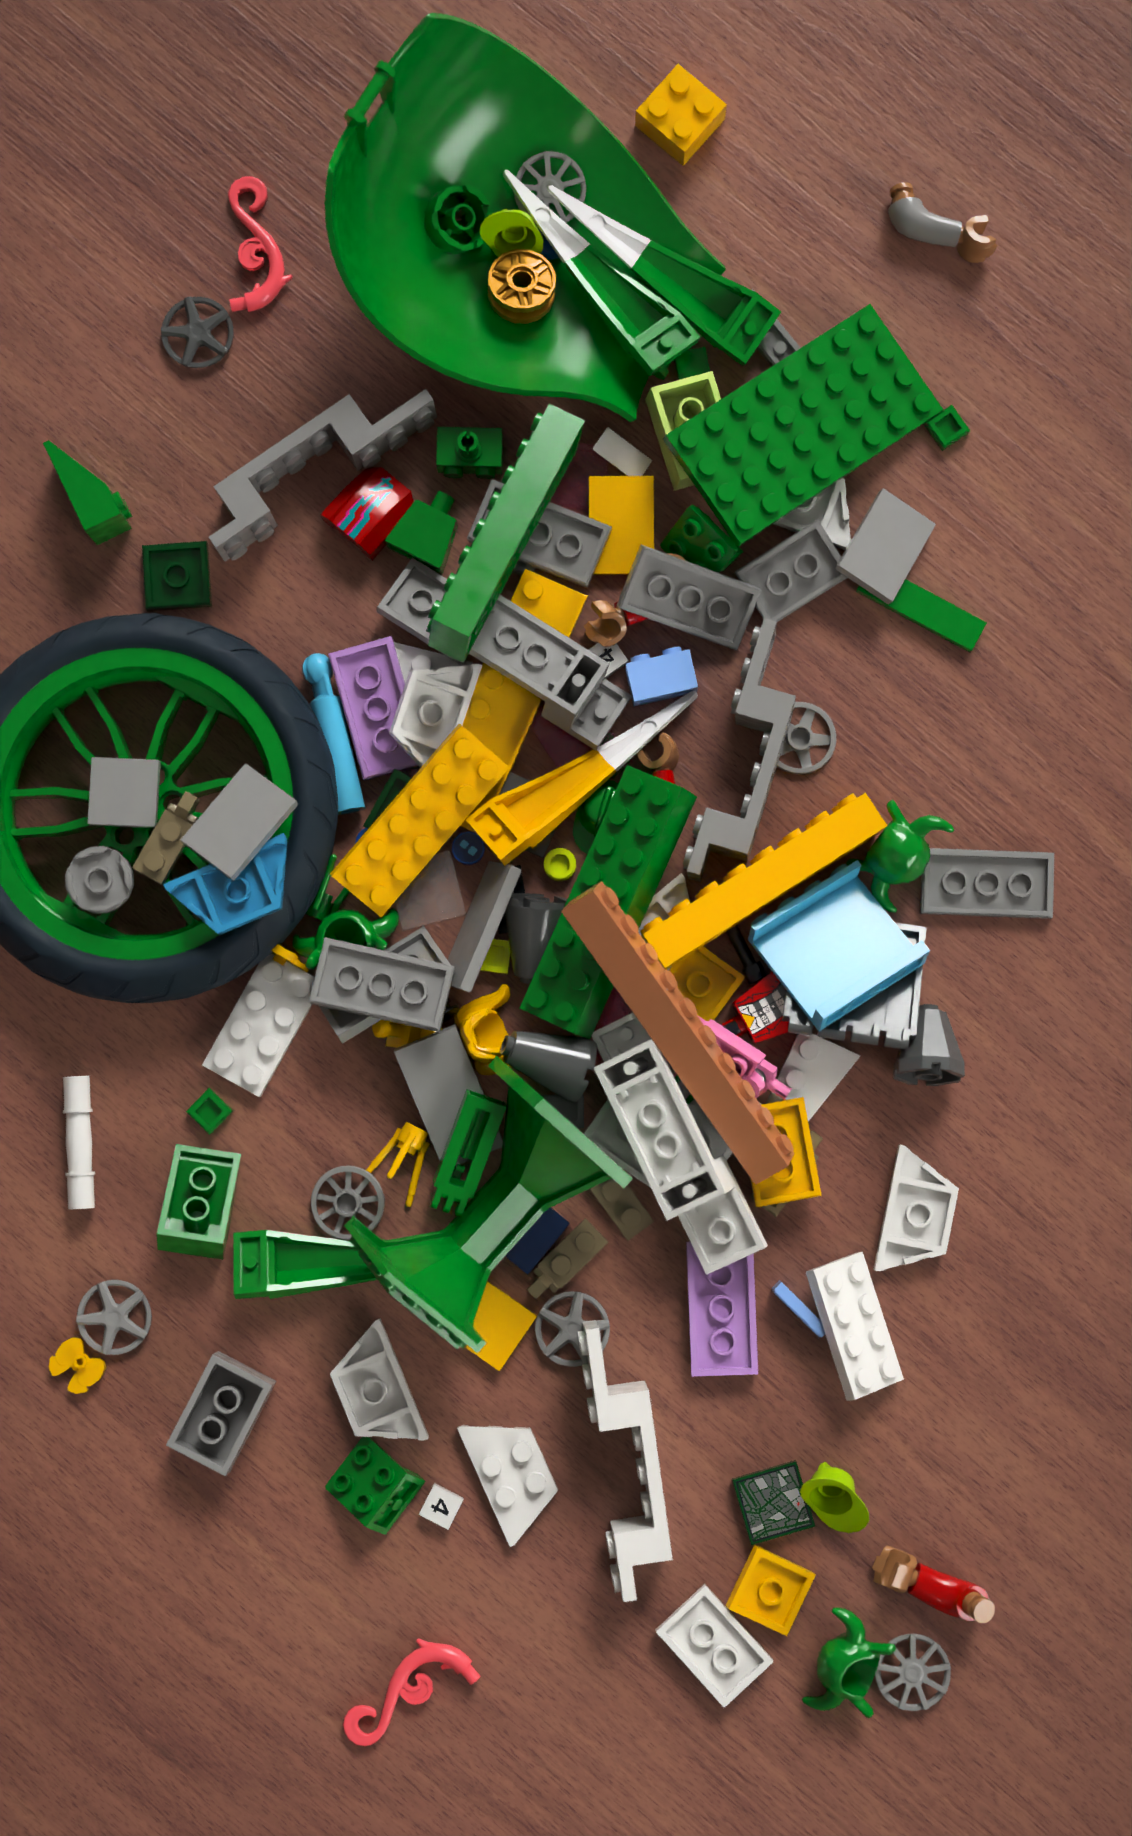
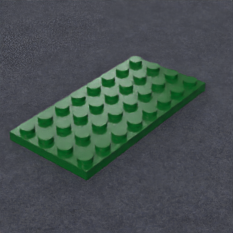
M868 304L666 434L663 441L733 542L739 547L925 424V422L944 409L871 304Z

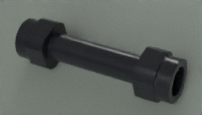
M736 925L726 931L745 968L742 972L749 985L766 977L767 975L761 962L755 961L738 926Z

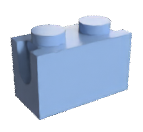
M672 647L663 650V655L650 658L649 654H641L631 657V662L625 664V671L633 706L684 696L691 691L697 692L698 684L690 649L682 651L681 647Z

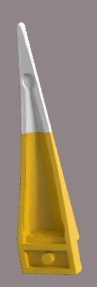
M689 692L653 716L599 746L597 750H592L545 775L491 798L465 819L466 822L500 862L506 866L528 847L533 849L687 708L697 698V692Z

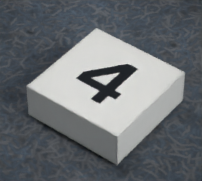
M597 643L588 649L610 663L605 679L629 662L617 644L605 647Z
M434 1483L419 1515L449 1530L464 1498Z

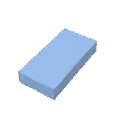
M779 1280L772 1287V1292L818 1337L822 1338L825 1332L821 1320Z

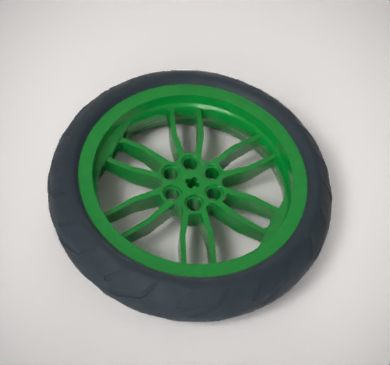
M142 613L103 617L59 631L22 654L0 674V945L9 954L38 976L75 993L122 1003H155L189 998L224 985L249 971L267 956L273 953L271 950L277 944L281 945L304 917L325 877L328 862L334 848L338 819V794L333 759L320 723L309 703L292 680L274 662L243 639L209 624L183 617ZM128 682H159L175 690L157 722L146 759L161 761L169 729L183 700L187 701L189 699L205 707L207 714L192 740L170 765L161 761L160 770L164 771L165 779L159 785L158 823L164 810H167L169 801L173 798H182L185 791L199 798L222 791L232 778H220L181 788L177 785V780L203 748L219 714L238 722L249 735L258 751L266 773L263 776L294 798L298 803V806L271 836L273 838L284 833L287 838L282 909L219 935L204 921H197L192 912L168 892L186 920V926L159 934L128 935L109 926L117 909L94 917L78 909V905L71 900L69 894H67L64 902L47 895L28 867L19 843L21 839L61 837L105 827L107 835L98 846H105L123 853L122 856L128 860L132 868L139 856V852L142 851L154 828L89 825L87 816L56 826L17 829L15 803L20 799L63 798L89 803L90 791L60 787L17 789L24 763L38 737L54 718L57 719L75 749L91 765V758L95 756L87 749L64 712L71 704L88 695L109 728L118 757L133 759L120 727L99 697V690ZM194 811L192 815L199 818L203 813ZM131 828L134 831L133 841L128 845H121L119 840L121 832ZM185 846L183 853L198 869L207 866L199 855ZM171 873L165 883L173 880Z

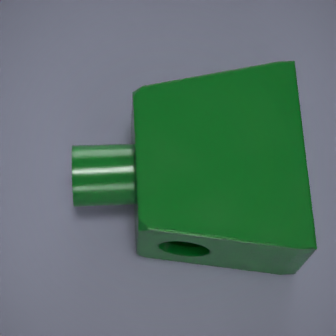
M441 491L437 492L431 505L416 499L386 537L385 543L387 548L410 560L412 558L416 559L442 576L458 529L457 520L448 515L455 499Z

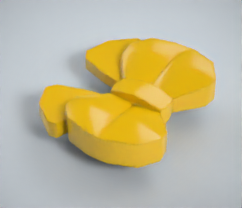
M277 944L271 950L275 954L272 960L282 966L288 961L305 972L309 971L294 952L285 949L280 944Z
M72 1337L64 1341L58 1348L55 1356H51L49 1361V1370L52 1376H58L70 1367L76 1371L67 1387L68 1391L75 1394L87 1392L89 1390L88 1387L98 1382L106 1370V1364L103 1359L89 1358L84 1353V1342L78 1337Z

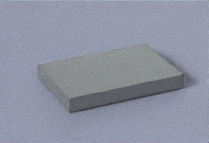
M883 488L875 497L835 569L889 605L893 602L936 524Z
M818 519L735 571L740 581L762 590L756 603V608L763 619L775 622L782 620L848 578L835 569L841 556Z
M245 763L180 840L185 846L234 882L298 806V803L294 798Z

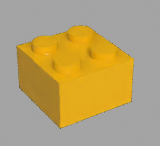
M677 64L636 110L635 126L684 166L725 120L727 104L681 65Z

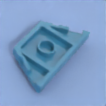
M283 833L269 839L234 882L210 864L163 885L168 892L217 934L222 935L282 909L287 851L286 835Z

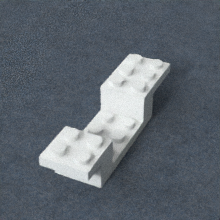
M634 1013L594 1031L592 1038L596 1042L599 1053L604 1063L594 1067V1070L666 1220L676 1216L679 1217L706 1275L766 1248L768 1245L725 1156L722 1155L713 1159L670 1070L672 1068Z
M596 1320L582 1322L584 1331H577L581 1355H587L588 1364H583L582 1369L586 1390L592 1389L593 1397L587 1398L591 1423H597L600 1432L631 1427L633 1444L636 1451H641L642 1457L636 1459V1467L640 1484L646 1486V1491L640 1492L642 1509L645 1515L611 1520V1531H605L610 1559L615 1558L616 1564L610 1565L614 1592H621L623 1602L637 1600L632 1566L673 1560L650 1394L644 1380L607 1386L599 1327Z

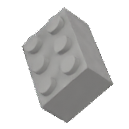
M217 1351L212 1354L166 1446L226 1476L232 1470L277 1381Z

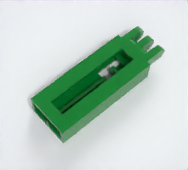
M466 1089L433 1178V1185L436 1188L430 1202L431 1208L437 1209L442 1197L445 1198L442 1211L449 1213L454 1201L458 1203L454 1215L462 1217L468 1199H473L506 1111V1102ZM459 1156H462L463 1159L473 1160L465 1180L460 1179L465 1167L456 1163Z

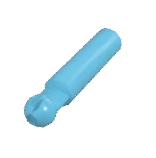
M311 654L302 664V673L304 678L312 685L315 699L309 705L320 723L333 759L338 794V815L354 813L365 809L343 705L340 696L333 694L330 679L334 673L330 659L325 654Z

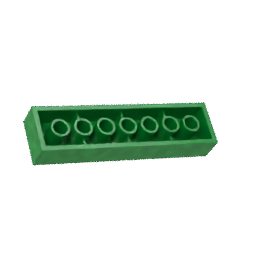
M550 403L544 414L537 413L530 428L532 433L529 439L524 438L516 453L518 459L515 465H509L501 483L504 485L500 493L495 491L488 504L487 510L489 512L486 519L481 518L473 532V537L475 538L471 547L466 545L458 560L460 566L457 573L451 572L443 588L445 594L442 601L436 600L428 616L430 621L426 628V632L430 633L428 646L463 663L465 662L577 452L585 420Z
M627 765L565 906L571 900L602 881L606 888L609 887L615 892L619 900L618 905L626 915L634 919L639 930L697 796L681 786ZM563 913L559 917L520 1009L573 1034L591 1039L614 985Z

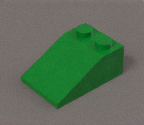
M49 440L43 443L85 532L96 545L132 529L128 519L133 516L127 503L122 499L118 491L113 493L107 484Z
M176 1144L157 1229L158 1250L224 1259L241 1154Z

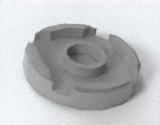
M105 846L89 847L79 852L73 858L74 860L67 868L65 882L71 900L80 908L95 914L110 913L120 908L129 899L134 886L133 870L128 860L118 851Z

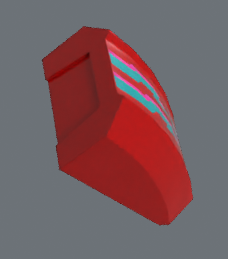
M376 467L362 471L337 495L320 515L326 524L338 530L373 561L385 547L386 537L414 501L412 493L407 487L382 467Z

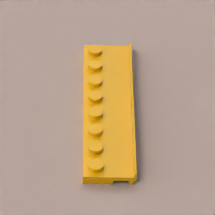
M525 569L511 602L570 638L588 596ZM485 663L482 664L462 726L510 768L470 815L491 798L500 795L542 699ZM464 820V822L460 825L461 827L473 831V829L468 825L466 820Z

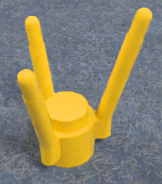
M405 1122L402 1129L397 1128L391 1140L371 1162L366 1171L372 1173L397 1144L396 1147L400 1151L387 1174V1178L392 1179L406 1153L414 1156L416 1151H418L405 1203L406 1207H411L424 1156L430 1144L425 1141L429 1134L408 1122Z

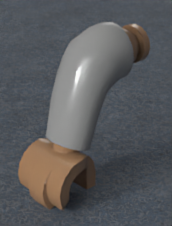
M903 182L891 187L889 193L892 198V204L888 208V215L891 223L900 234L929 244L957 246L959 255L971 263L983 262L995 252L997 248L995 244L996 239L991 235H978L983 234L988 224L987 215L972 217L962 227L961 221L929 212L923 206V202L913 194V186L910 183Z

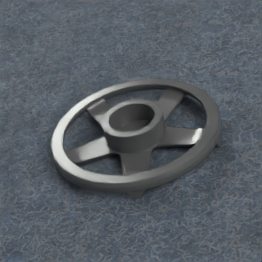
M185 297L184 300L175 304L166 314L161 327V336L167 353L176 362L190 368H204L217 363L227 354L232 345L234 329L228 312L216 301L205 297ZM195 304H206L219 312L202 320L199 317ZM185 307L187 324L184 326H169L175 313ZM224 320H226L228 326V338L225 347L211 335V330ZM168 336L185 338L187 340L183 358H180L172 350ZM206 346L218 354L209 361L192 362L198 347Z

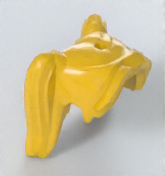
M502 984L499 990L465 1004L454 1017V1021L460 1029V1037L465 1050L474 1060L476 1071L482 1075L496 1074L488 1066L496 1056L504 1062V1055L500 1054V1048L503 1039L508 1033L496 1009L504 1005L510 998V989L507 984Z

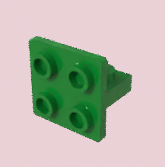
M693 504L685 510L660 544V547L666 553L680 555L685 561L721 573L735 562L744 552L740 547L736 546L733 540L707 514Z

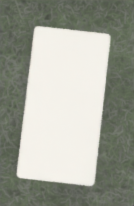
M609 427L606 428L593 447L595 452L627 476H642L652 462L650 458Z

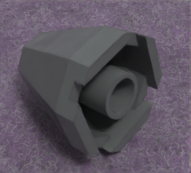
M920 1005L915 1040H909L907 1050L899 1049L893 1065V1079L908 1085H918V1079L925 1080L926 1086L959 1083L961 1078L965 1076V1062L947 1013L939 1010L937 1005Z

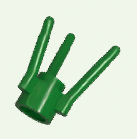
M335 854L330 856L325 877L316 897L305 913L322 921L329 914L338 911L340 905L350 893L344 887L333 903L331 902L333 896L325 893L331 877L330 873L333 871L337 859Z

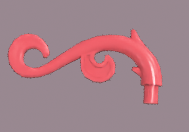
M252 176L237 179L228 191V200L233 212L255 236L240 244L238 259L244 269L256 271L262 268L265 261L263 257H257L255 254L263 251L269 261V273L262 286L256 283L253 291L244 293V297L229 299L232 312L246 309L248 312L264 308L274 300L284 285L292 279V275L284 276L283 257L272 236L239 205V196L244 192H251L255 195L254 203L249 206V210L253 213L261 210L268 199L267 188L264 183Z
M417 1639L416 1643L420 1648L414 1650L403 1659L389 1681L378 1727L371 1733H364L359 1727V1720L363 1716L375 1718L377 1712L371 1706L356 1705L344 1717L343 1728L345 1735L355 1745L364 1747L373 1745L386 1732L399 1694L407 1703L413 1705L422 1704L430 1698L433 1692V1681L428 1675L417 1673L415 1675L417 1685L412 1686L408 1683V1678L415 1669L429 1662L444 1663L440 1666L442 1670L453 1669L457 1675L461 1673L468 1683L472 1685L481 1677L471 1665L472 1660L464 1652L452 1645Z

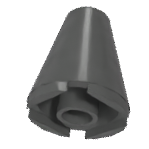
M512 893L505 910L513 973L515 976L520 977L521 983H531L562 913L561 911L567 902L566 898L554 896V902H550V899L544 897V894Z
M514 1031L511 1036L506 1035L503 1039L500 1054L504 1055V1062L566 1101L577 1102L589 1083L588 1080L584 1079L587 1070L594 1069L597 1044L595 1041L585 1037Z

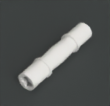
M90 1076L63 1077V1114L66 1113V1154L68 1173H65V1176H67L68 1209L95 1208V1171H92V1134L89 1113L93 1112V1109H91Z

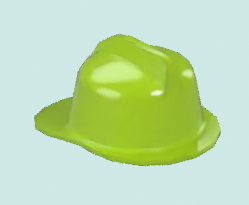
M504 209L492 213L480 225L479 233L482 239L498 257L514 249H529L539 254L543 250L544 240L535 226L533 218L524 211Z
M823 1462L819 1465L812 1478L802 1485L800 1489L802 1499L830 1528L840 1532L853 1533L859 1532L867 1526L869 1511L855 1493L854 1480L848 1472L831 1467L826 1462Z

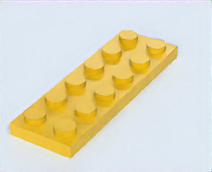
M458 724L333 869L330 875L378 916L382 917L510 767L465 727Z

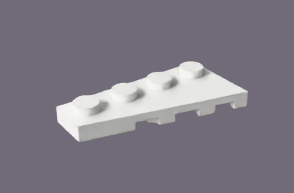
M813 1033L811 1036L797 1034L777 1077V1080L792 1088L785 1100L804 1097L807 1119L809 1121L861 1055L822 1037H818ZM771 1092L766 1103L783 1101V1099Z

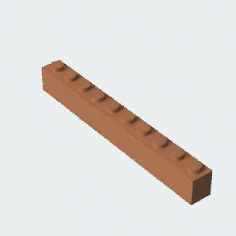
M600 881L571 900L561 912L755 1185L788 1167L794 1155L790 1139L785 1134L779 1132L774 1125V1119L770 1111L766 1107H762L755 1098V1092L751 1084L740 1077L735 1070L736 1066L731 1056L726 1052L723 1053L716 1043V1036L712 1029L704 1025L697 1016V1010L693 1002L689 998H684L677 988V981L673 974L668 970L665 971L654 947L649 943H645L638 933V926L634 919L626 915L618 905L619 900L615 892L609 887L606 888L604 883Z

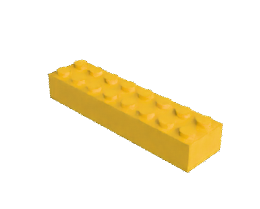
M866 792L858 798L854 793L847 796L831 809L833 812L831 815L827 811L817 815L809 821L810 823L804 826L806 831L801 832L799 828L795 829L777 843L779 848L776 850L772 846L765 848L756 854L755 858L750 860L751 866L746 868L744 863L732 869L722 878L724 883L718 885L716 881L710 883L695 895L697 900L691 903L688 898L680 902L667 913L669 918L663 921L659 916L643 926V929L640 930L641 937L645 943H649L654 947L662 967L665 970L672 967L874 838L886 828L887 824Z

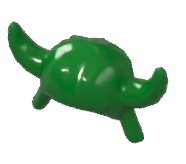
M890 800L886 807L892 817V821L875 840L864 860L848 859L846 865L849 866L858 860L861 864L860 871L873 874L871 884L872 895L884 910L896 913L897 908L888 896L890 885L910 883L921 876L930 861V848L924 837L932 830H942L951 833L954 831V828L946 820L932 815L919 817L909 824L896 802Z
M391 908L382 918L370 921L357 910H338L323 919L318 926L315 937L300 938L298 934H294L292 946L300 956L308 958L305 964L308 969H315L318 966L325 937L385 950L388 943L384 939L395 932L399 923V914L395 908Z
M840 1607L832 1608V1613L844 1623L846 1633L840 1634L826 1642L818 1653L817 1677L827 1691L821 1696H805L802 1698V1701L813 1709L828 1711L838 1707L844 1699H848L866 1718H871L874 1712L864 1697L877 1671L880 1655L893 1654L896 1647L891 1643L867 1641L865 1639V1627L860 1618L847 1609Z

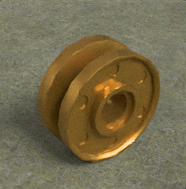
M514 249L500 255L494 260L488 273V301L492 310L502 319L512 323L528 324L540 320L550 311L554 303L556 274L551 263L542 254L529 249ZM518 285H524V286H527V287H525V288H519V287H517V286H518Z

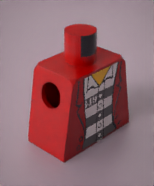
M771 972L732 1003L737 1016L721 1025L738 1037L748 1033L753 1044L789 1033L788 1022L782 1021L785 987L775 974Z

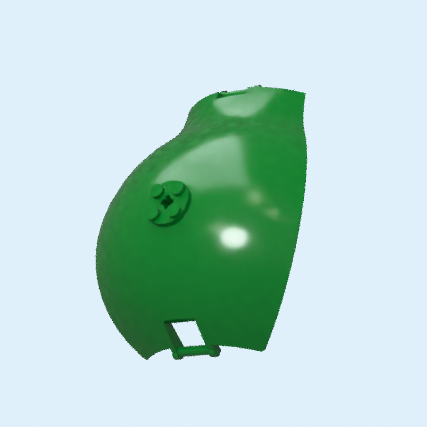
M427 14L388 63L385 61L378 62L374 68L376 73L353 109L349 108L344 115L347 127L334 150L328 166L324 202L326 230L337 270L349 294L376 329L397 347L432 369L464 383L496 392L523 396L566 397L588 401L608 408L631 423L636 420L639 401L649 375L630 353L626 354L560 258L547 259L556 274L555 297L550 311L540 320L528 324L512 323L502 319L492 310L488 301V273L498 256L485 243L479 231L483 220L492 213L504 209L520 210L513 190L503 177L504 170H509L516 177L522 164L538 153L552 151L567 155L578 164L585 177L586 197L584 204L719 275H722L726 268L687 228L655 183L624 145L596 115L554 76L507 41L474 23L447 14ZM380 92L382 103L367 124V119L364 116ZM550 158L552 175L557 174L565 161ZM544 159L534 162L531 166L541 176H545ZM571 165L568 166L562 175V182L579 178ZM528 170L525 171L521 179L523 184L536 185L538 183ZM576 184L566 187L564 192L579 199L581 186ZM531 191L535 196L537 195L536 191ZM560 203L565 216L570 214V212ZM549 204L548 208L559 217L554 204ZM576 217L566 223L610 261L661 298ZM518 285L517 287H519V288H525V287H527V286ZM671 362L652 375L660 380H665L669 373L667 368Z

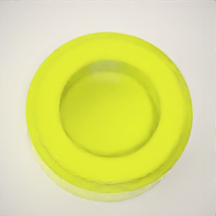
M564 848L551 850L544 859L545 873L554 881L568 880L576 870L574 855Z

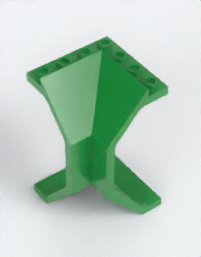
M498 1056L488 1066L506 1082L508 1087L501 1164L492 1177L475 1194L473 1199L467 1203L462 1217L456 1216L446 1228L440 1231L391 1240L381 1239L354 1216L345 1224L346 1229L352 1235L349 1241L359 1250L360 1258L389 1295L457 1350L460 1347L464 1349L468 1345L476 1353L486 1344L485 1340L474 1328L473 1322L488 1277L540 1216L550 1207L607 1180L613 1179L621 1187L625 1188L633 1179Z

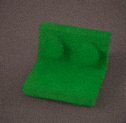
M362 1437L328 1481L325 1488L366 1528L386 1535L426 1481L419 1474L399 1465L372 1438Z

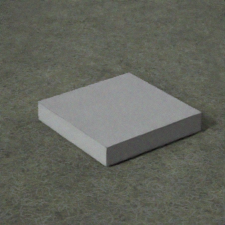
M92 757L88 824L95 826L155 828L158 818L161 761Z

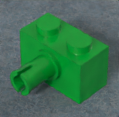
M437 427L436 467L438 473H443V476L447 478H461L463 474H476L477 478L492 479L495 478V474L502 475V428Z

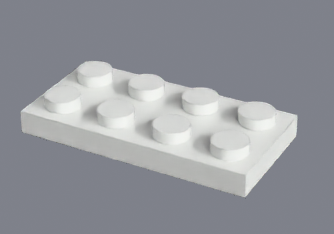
M274 954L267 956L259 962L202 1066L258 1097L262 1096L313 1005L309 1003V998L315 977L287 961L282 966L272 960Z
M863 1251L806 1271L846 1400L859 1399L903 1380L904 1378Z

